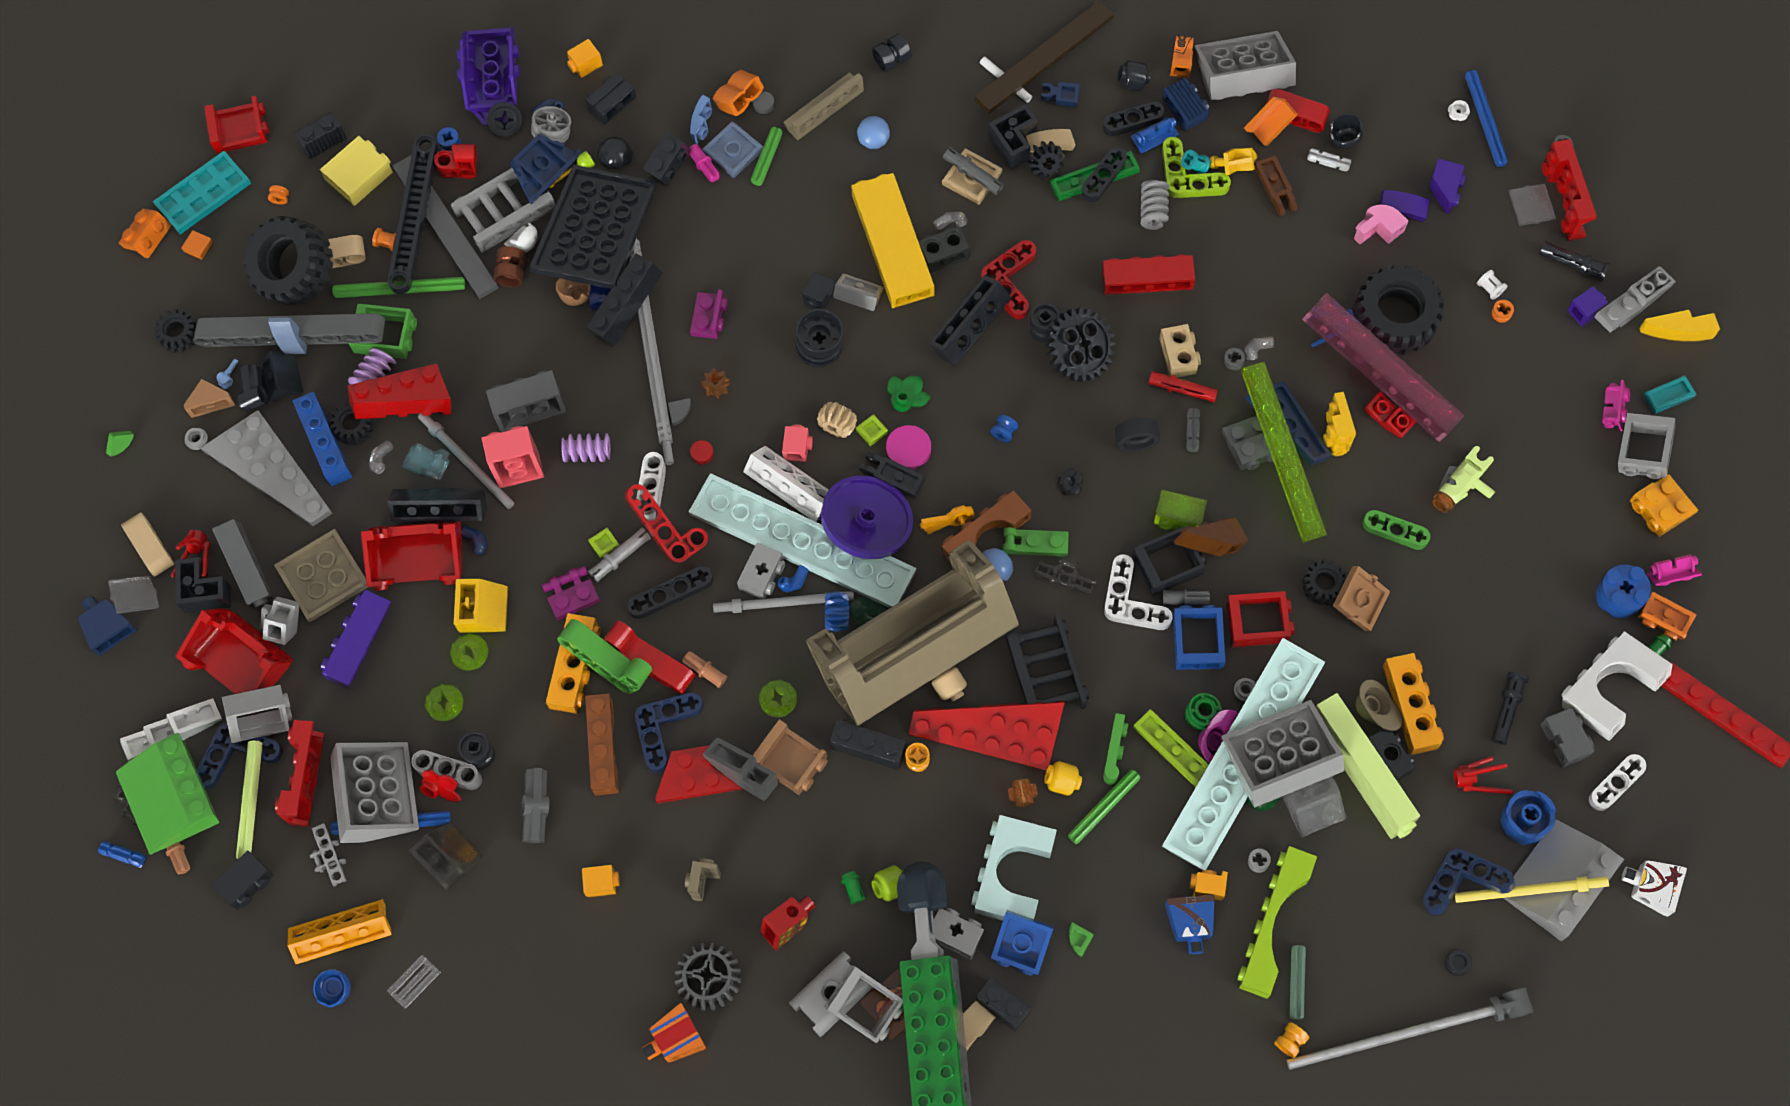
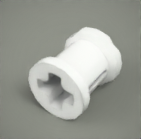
M1493 270L1485 273L1477 282L1478 286H1482L1490 294L1492 300L1499 297L1508 287L1494 276Z

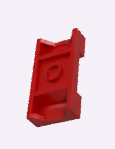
M1571 139L1556 141L1552 143L1542 163V173L1544 176H1547L1549 183L1557 182V190L1562 194L1563 208L1566 214L1561 221V229L1564 234L1566 233L1568 241L1586 238L1583 224L1596 219L1597 215Z
M294 720L293 727H290L288 731V741L297 750L293 757L295 770L294 775H291L289 779L291 791L281 790L280 797L275 802V811L278 816L291 826L309 827L325 738L324 733L313 731V721Z

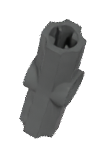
M542 768L527 769L525 772V794L521 804V814L524 816L522 842L543 843L545 818L549 812L547 771Z

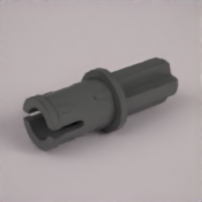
M1184 588V590H1163V605L1210 603V592L1208 590H1187V588Z

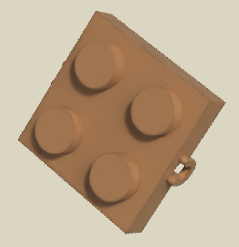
M1352 566L1333 607L1364 631H1371L1390 591L1377 581V576L1368 574L1359 566Z

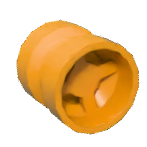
M913 743L908 746L905 753L908 768L915 772L925 770L930 761L928 748L922 743Z
M1289 1022L1285 1027L1283 1036H1279L1274 1043L1282 1052L1295 1058L1299 1053V1047L1305 1044L1310 1037L1300 1027Z

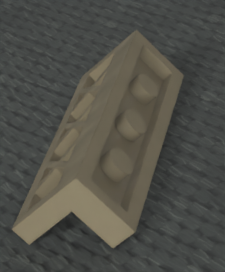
M849 72L783 122L784 127L798 141L864 91L863 77L859 73L853 76Z

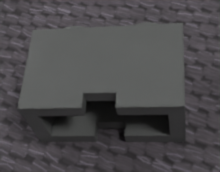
M1572 708L1547 717L1540 724L1548 741L1554 740L1557 749H1554V753L1562 768L1588 758L1594 752V743L1591 737L1585 734L1582 728V720Z

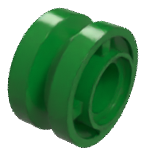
M1197 694L1185 708V719L1192 728L1202 731L1209 725L1213 717L1222 711L1221 704L1211 694ZM1198 708H1204L1208 716L1201 715Z

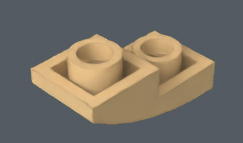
M1070 129L1039 131L1025 137L1030 145V152L1035 151L1033 145L1040 147L1041 141H1044L1046 145L1049 141H1052L1055 146L1059 145L1062 150L1073 151L1076 145Z
M975 1001L963 1013L966 1051L977 1037L983 1035L995 1019V1016L979 1001Z

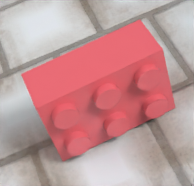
M516 426L509 431L501 433L492 432L486 437H482L487 464L500 488L544 477L539 452L527 426Z

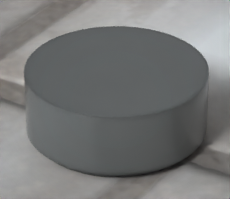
M762 91L752 101L753 108L757 113L767 114L774 109V98L769 92Z

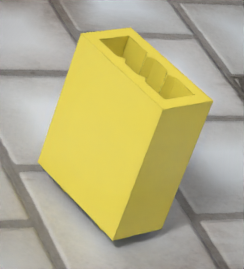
M360 136L355 138L320 169L324 179L353 206L358 204L393 173L389 165L391 163L389 158L384 153L379 154L376 151V147L369 140L364 141Z

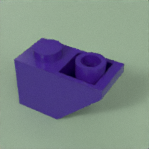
M1438 159L1429 189L1444 212L1450 214L1452 206L1457 207L1461 194L1457 193L1458 187L1462 188L1466 175L1462 174L1464 165Z

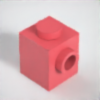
M802 425L785 426L782 448L783 458L788 461L806 462L808 450H812L813 436H809L808 428Z

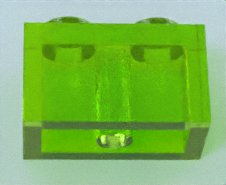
M1161 490L1154 523L1164 529H1179L1190 525L1197 527L1202 524L1207 500Z

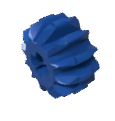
M836 591L827 593L825 596V628L833 630V632L847 630L849 626V596L847 593Z

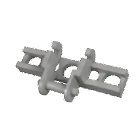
M324 823L312 828L319 847V851L316 852L315 850L310 855V858L315 859L317 865L315 872L322 873L324 872L323 870L327 869L334 887L341 882H346L347 880L341 867V863L345 864L346 860H338L333 845H339L338 840H331L327 826ZM322 828L324 829L325 834L324 836L319 837L317 831ZM327 839L328 843L322 845L321 841ZM332 850L333 856L326 859L324 854H326V851ZM321 855H322V858H323V861H324V864H323V865H322L321 860H320V858H319V856H321ZM340 872L341 878L336 881L333 874Z

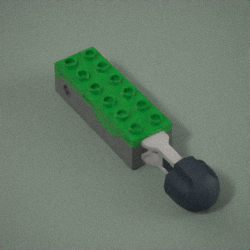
M918 861L905 867L899 876L897 884L899 909L902 912L915 913L917 942L911 950L912 960L900 961L912 1106H972L958 960L950 956H944V950L935 940L933 911L943 909L947 905L946 884L943 873L937 866L929 862Z

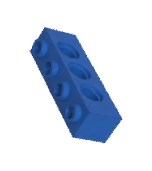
M314 391L293 400L322 472L331 487L353 478L321 402Z

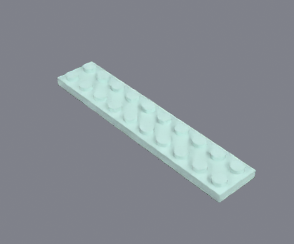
M711 473L689 510V515L753 545L760 543L783 554V559L798 566H805L809 571L888 608L901 602L917 572L915 567L891 556L881 559H863L852 556L838 548L829 539L822 524Z
M1282 638L1228 733L1302 704L1325 662ZM1223 741L1162 845L1165 849L1204 871L1207 869L1248 797Z

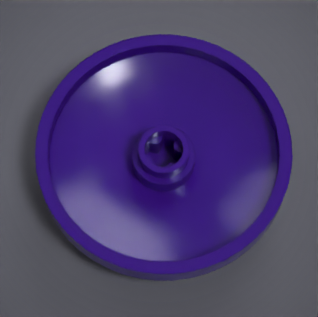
M852 476L840 480L829 489L821 507V522L829 539L844 552L858 558L881 559L895 554L906 544L913 527V514L906 498L895 487L875 477Z

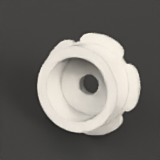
M1462 100L1453 102L1448 107L1449 117L1453 120H1466L1467 115L1470 113L1468 104Z

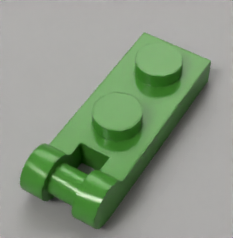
M1011 527L1003 529L1005 543L1003 544L1002 551H1005L1007 554L1068 556V532L1019 530ZM1015 539H1021V545L1014 544Z
M1118 713L1115 714L1103 776L1104 782L1109 785L1115 784L1118 780L1119 769L1116 766V761L1122 760L1124 746H1120L1121 737L1126 738L1128 723H1124L1125 715Z

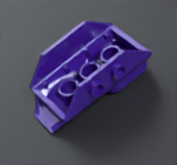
M515 27L464 31L460 38V49H457V60L460 62V68H457L458 81H461L465 109L471 111L484 126L488 125L487 115L489 109L496 103L505 101L514 104L515 107L517 106L516 77H520L519 64H516V58L519 57L518 44H515ZM504 111L502 117L495 119L502 120V124H506L509 118L506 111Z

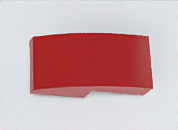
M1381 391L1376 393L1363 408L1376 422L1399 438H1402L1416 423L1401 406L1396 407Z

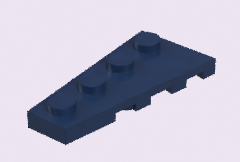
M1284 381L1248 393L1245 397L1310 466L1325 461L1332 455Z

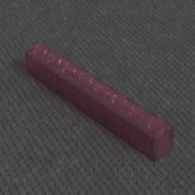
M1328 293L1302 319L1437 441L1440 442L1464 417L1457 407L1445 399L1439 391L1427 383L1422 376L1409 367L1404 360L1399 358L1386 344L1381 342Z

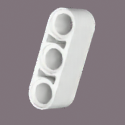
M650 452L643 459L639 484L645 488L650 484L656 485L654 489L648 491L660 507L666 466L663 457L659 453ZM653 463L660 464L657 468H649ZM640 490L637 491V497H636V499H638V500L641 502V505H638V506H637L639 509H640L643 505L649 503L648 500H647L646 502H643V501L640 499V497H639V495L641 494V491H640ZM652 508L649 511H645L644 516L647 520L651 521L655 518L656 512Z

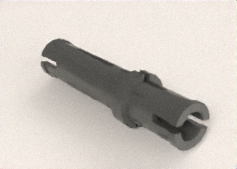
M949 147V150L947 149L943 159L958 168L960 173L964 172L983 187L990 190L994 195L1000 193L1004 183L974 164L971 158L961 155L952 147Z

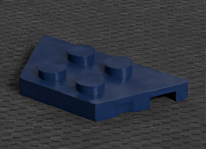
M540 134L512 159L510 164L529 203L533 204L577 161L578 156L583 151L580 149L573 151L565 148L564 143L552 141Z

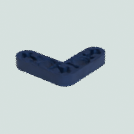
M687 693L642 705L636 710L635 721L645 762L651 772H663L668 763L660 725L699 715L703 710V702L698 694ZM692 699L695 703H698L695 705V709L692 710L689 706L683 707L689 705V700ZM678 702L682 704L683 713H680ZM673 705L676 708L675 713L672 716H665L663 714L665 706ZM644 712L652 715L649 717L651 727L647 728L644 719H640L643 717ZM649 733L658 735V740L653 745L645 743V737ZM654 750L657 751L659 759H663L660 761L659 766L650 763L654 761L652 753Z
M227 723L219 726L197 768L205 789H211L216 786L234 750L247 754V749L244 748V741L231 743V738L227 737L226 739L224 736L225 732H229ZM265 736L255 738L256 741L262 742L265 748H273L276 751L275 754L268 756L262 750V761L275 763L281 759L283 749L276 741ZM221 742L222 744H224V742H225V744L228 746V748L226 749L225 747H223L222 745H219L218 743ZM217 750H222L224 753L223 758L219 762H213L212 754ZM208 763L211 764L213 767H217V769L214 770L213 768H209L207 766ZM203 774H209L211 776L210 781L205 780L204 782L202 779Z
M1453 849L1446 855L1423 898V904L1430 914L1440 915L1447 909L1464 877L1502 894L1509 893L1514 889L1515 879L1512 872L1504 867L1463 849ZM1460 857H1462V860L1465 864L1458 862L1457 865H1455L1453 859L1458 860ZM1478 866H1485L1487 873L1483 876H1476L1474 869ZM1443 877H1452L1454 880L1453 884L1449 887L1441 886L1440 880ZM1504 877H1507L1508 883H1503L1502 885H1500L1498 879H1496L1499 878L1503 880ZM1439 895L1440 905L1435 904L1432 907L1430 900L1435 901Z

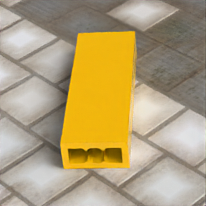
M894 173L881 174L874 179L861 180L851 185L852 197L891 307H899L934 296V284Z

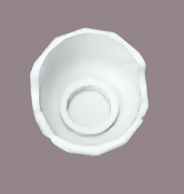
M528 223V227L522 226L504 245L519 248L527 253L534 248L537 242V229Z

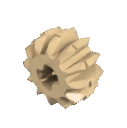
M837 402L824 404L817 418L818 425L823 427L824 431L836 437L841 436L842 438H846L853 432L857 419L855 413L851 412V409Z

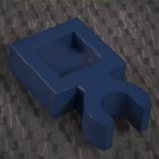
M1058 82V87H1054L1051 83H1043L1042 90L1049 91V93H1041V100L1050 101L1056 99L1055 105L1077 107L1080 84Z

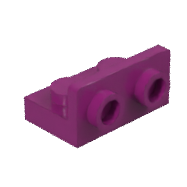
M718 289L717 294L697 292L690 330L691 336L718 339L719 331H723L724 318H721L722 311H726L728 299L724 298L723 290Z

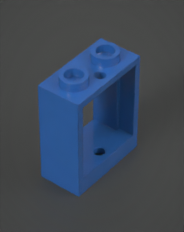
M1183 605L1175 608L1173 612L1175 670L1223 669L1225 665L1222 608H1216L1214 605H1205L1202 608H1192V606ZM1181 619H1215L1217 653L1183 654Z

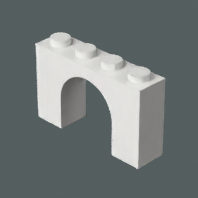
M1624 631L1619 638L1616 636L1611 640L1604 654L1599 653L1595 657L1593 665L1588 670L1584 669L1579 674L1577 682L1573 686L1569 685L1563 691L1562 708L1565 710L1572 708L1580 716L1583 723L1610 741L1625 725L1626 714L1601 696L1597 689L1599 681L1609 674L1625 673L1635 677L1656 692L1671 676L1673 664Z

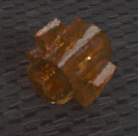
M713 368V371L709 374L704 373L706 381L701 382L702 388L706 389L707 396L712 394L719 398V395L728 393L726 386L730 385V379L725 378V371L720 373Z
M1029 779L1013 781L1011 783L1012 788H1008L1010 803L1015 802L1016 807H1026L1034 804L1033 798L1038 797L1036 784H1030Z

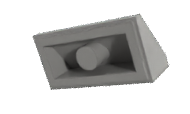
M842 274L835 284L833 297L874 311L884 287Z

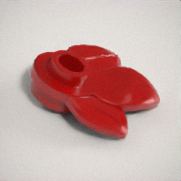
M433 770L423 771L420 791L429 798H436L439 795L447 801L461 802L462 798L454 791L458 786L456 779L445 774L438 776Z

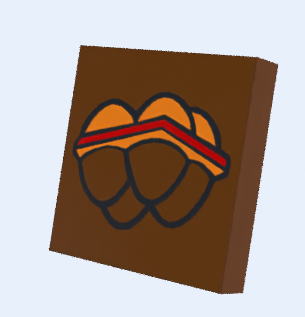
M897 969L881 985L903 999L901 973ZM874 989L860 1003L871 1017L878 1022L891 999ZM904 1009L897 1019L893 1018L888 1026L890 1030L887 1036L891 1040H894L905 1030Z

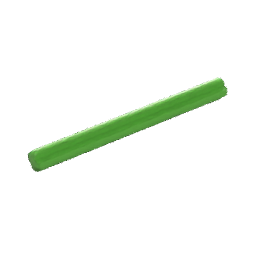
M463 277L413 280L410 290L406 293L464 290L465 279ZM394 281L395 286H401L405 283V281ZM388 282L334 285L332 288L335 298L396 294L391 291Z

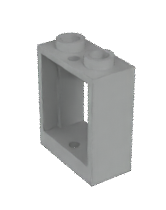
M1627 413L1618 460V471L1627 476L1645 475L1652 479L1667 478L1675 433V418ZM1631 432L1666 436L1662 461L1655 462L1627 458Z
M281 685L222 697L231 743L289 731L288 721L293 719L288 694H282ZM273 708H279L278 710L236 718V716L255 713Z
M853 965L850 966L824 1006L829 1012L875 1043L879 1039L882 1041L887 1036L890 1030L888 1027L893 1018L897 1019L904 1009L902 998ZM859 979L891 999V1002L871 1032L839 1010Z

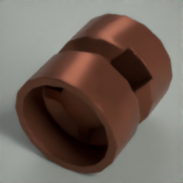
M506 246L499 248L493 280L505 287L521 286L526 253L516 247Z

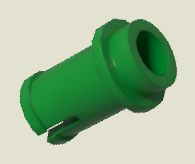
M1660 633L1654 637L1653 643L1648 648L1661 656L1665 650L1671 648L1670 644L1672 641L1668 636Z
M855 871L842 875L843 880L841 881L842 884H845L851 904H856L866 899L858 880L860 876L856 875Z

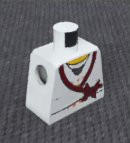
M1648 860L1643 862L1638 870L1626 866L1621 880L1634 885L1631 894L1633 899L1668 917L1676 910L1687 868Z

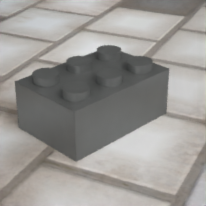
M552 370L540 371L534 376L518 378L512 383L495 385L491 389L486 390L492 414L501 432L508 431L516 426H524L566 413Z

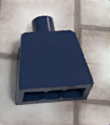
M92 596L82 602L86 612L78 617V621L90 649L98 656L137 631L107 599L98 603L96 598Z

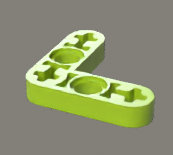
M1176 137L1165 139L1162 147L1165 182L1169 184V189L1167 190L1169 196L1173 198L1221 196L1228 193L1231 184L1228 175L1225 173L1186 175L1185 168L1181 165V159L1184 155L1181 140ZM1170 145H1173L1175 148L1174 156H1171ZM1176 163L1180 166V170L1171 171L1168 166ZM1200 181L1205 187L1199 190L1195 189L1192 184ZM1221 181L1222 184H1224V186L1219 187V184H1217V182ZM1178 184L1179 190H1175L1173 185Z

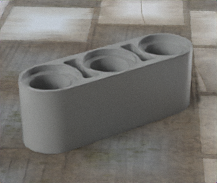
M426 750L417 751L412 756V766L421 776L424 770H433L439 776L442 775V770L446 766H452L451 772L446 775L457 780V787L475 790L482 783L481 774L472 764ZM430 759L428 766L420 768V763L423 760ZM468 773H474V778L471 781H464V777Z

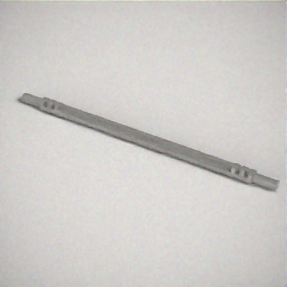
M637 238L630 253L629 262L635 253L642 256L640 241ZM647 296L638 310L659 444L662 445L665 465L674 464L671 447L673 439L649 296Z

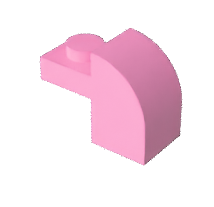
M1372 206L1367 209L1364 220L1357 225L1354 239L1359 244H1362L1377 232L1389 244L1405 231L1408 220L1391 206Z

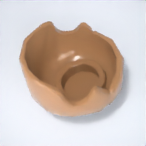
M559 278L556 282V291L563 303L569 306H577L589 300L592 294V286Z

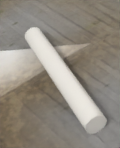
M983 57L980 64L995 77L999 78L1004 74L988 58ZM1023 88L1016 93L1026 103L1032 99V95Z

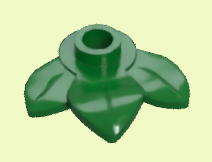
M893 376L889 380L887 390L891 394V404L895 410L905 412L912 406H924L930 400L931 396L922 392L923 381L921 377L909 376L903 381L897 376Z

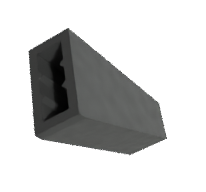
M232 519L212 528L246 604L249 606L254 605L255 608L267 604V599L273 596L243 525Z

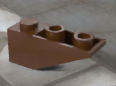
M1223 517L1213 523L1206 521L1197 527L1190 525L1180 531L1181 535L1174 540V543L1221 557L1236 553L1249 540L1236 517L1230 519Z

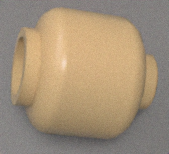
M956 667L948 669L932 680V686L942 700L951 699L952 702L964 695L962 690L967 686L965 679Z

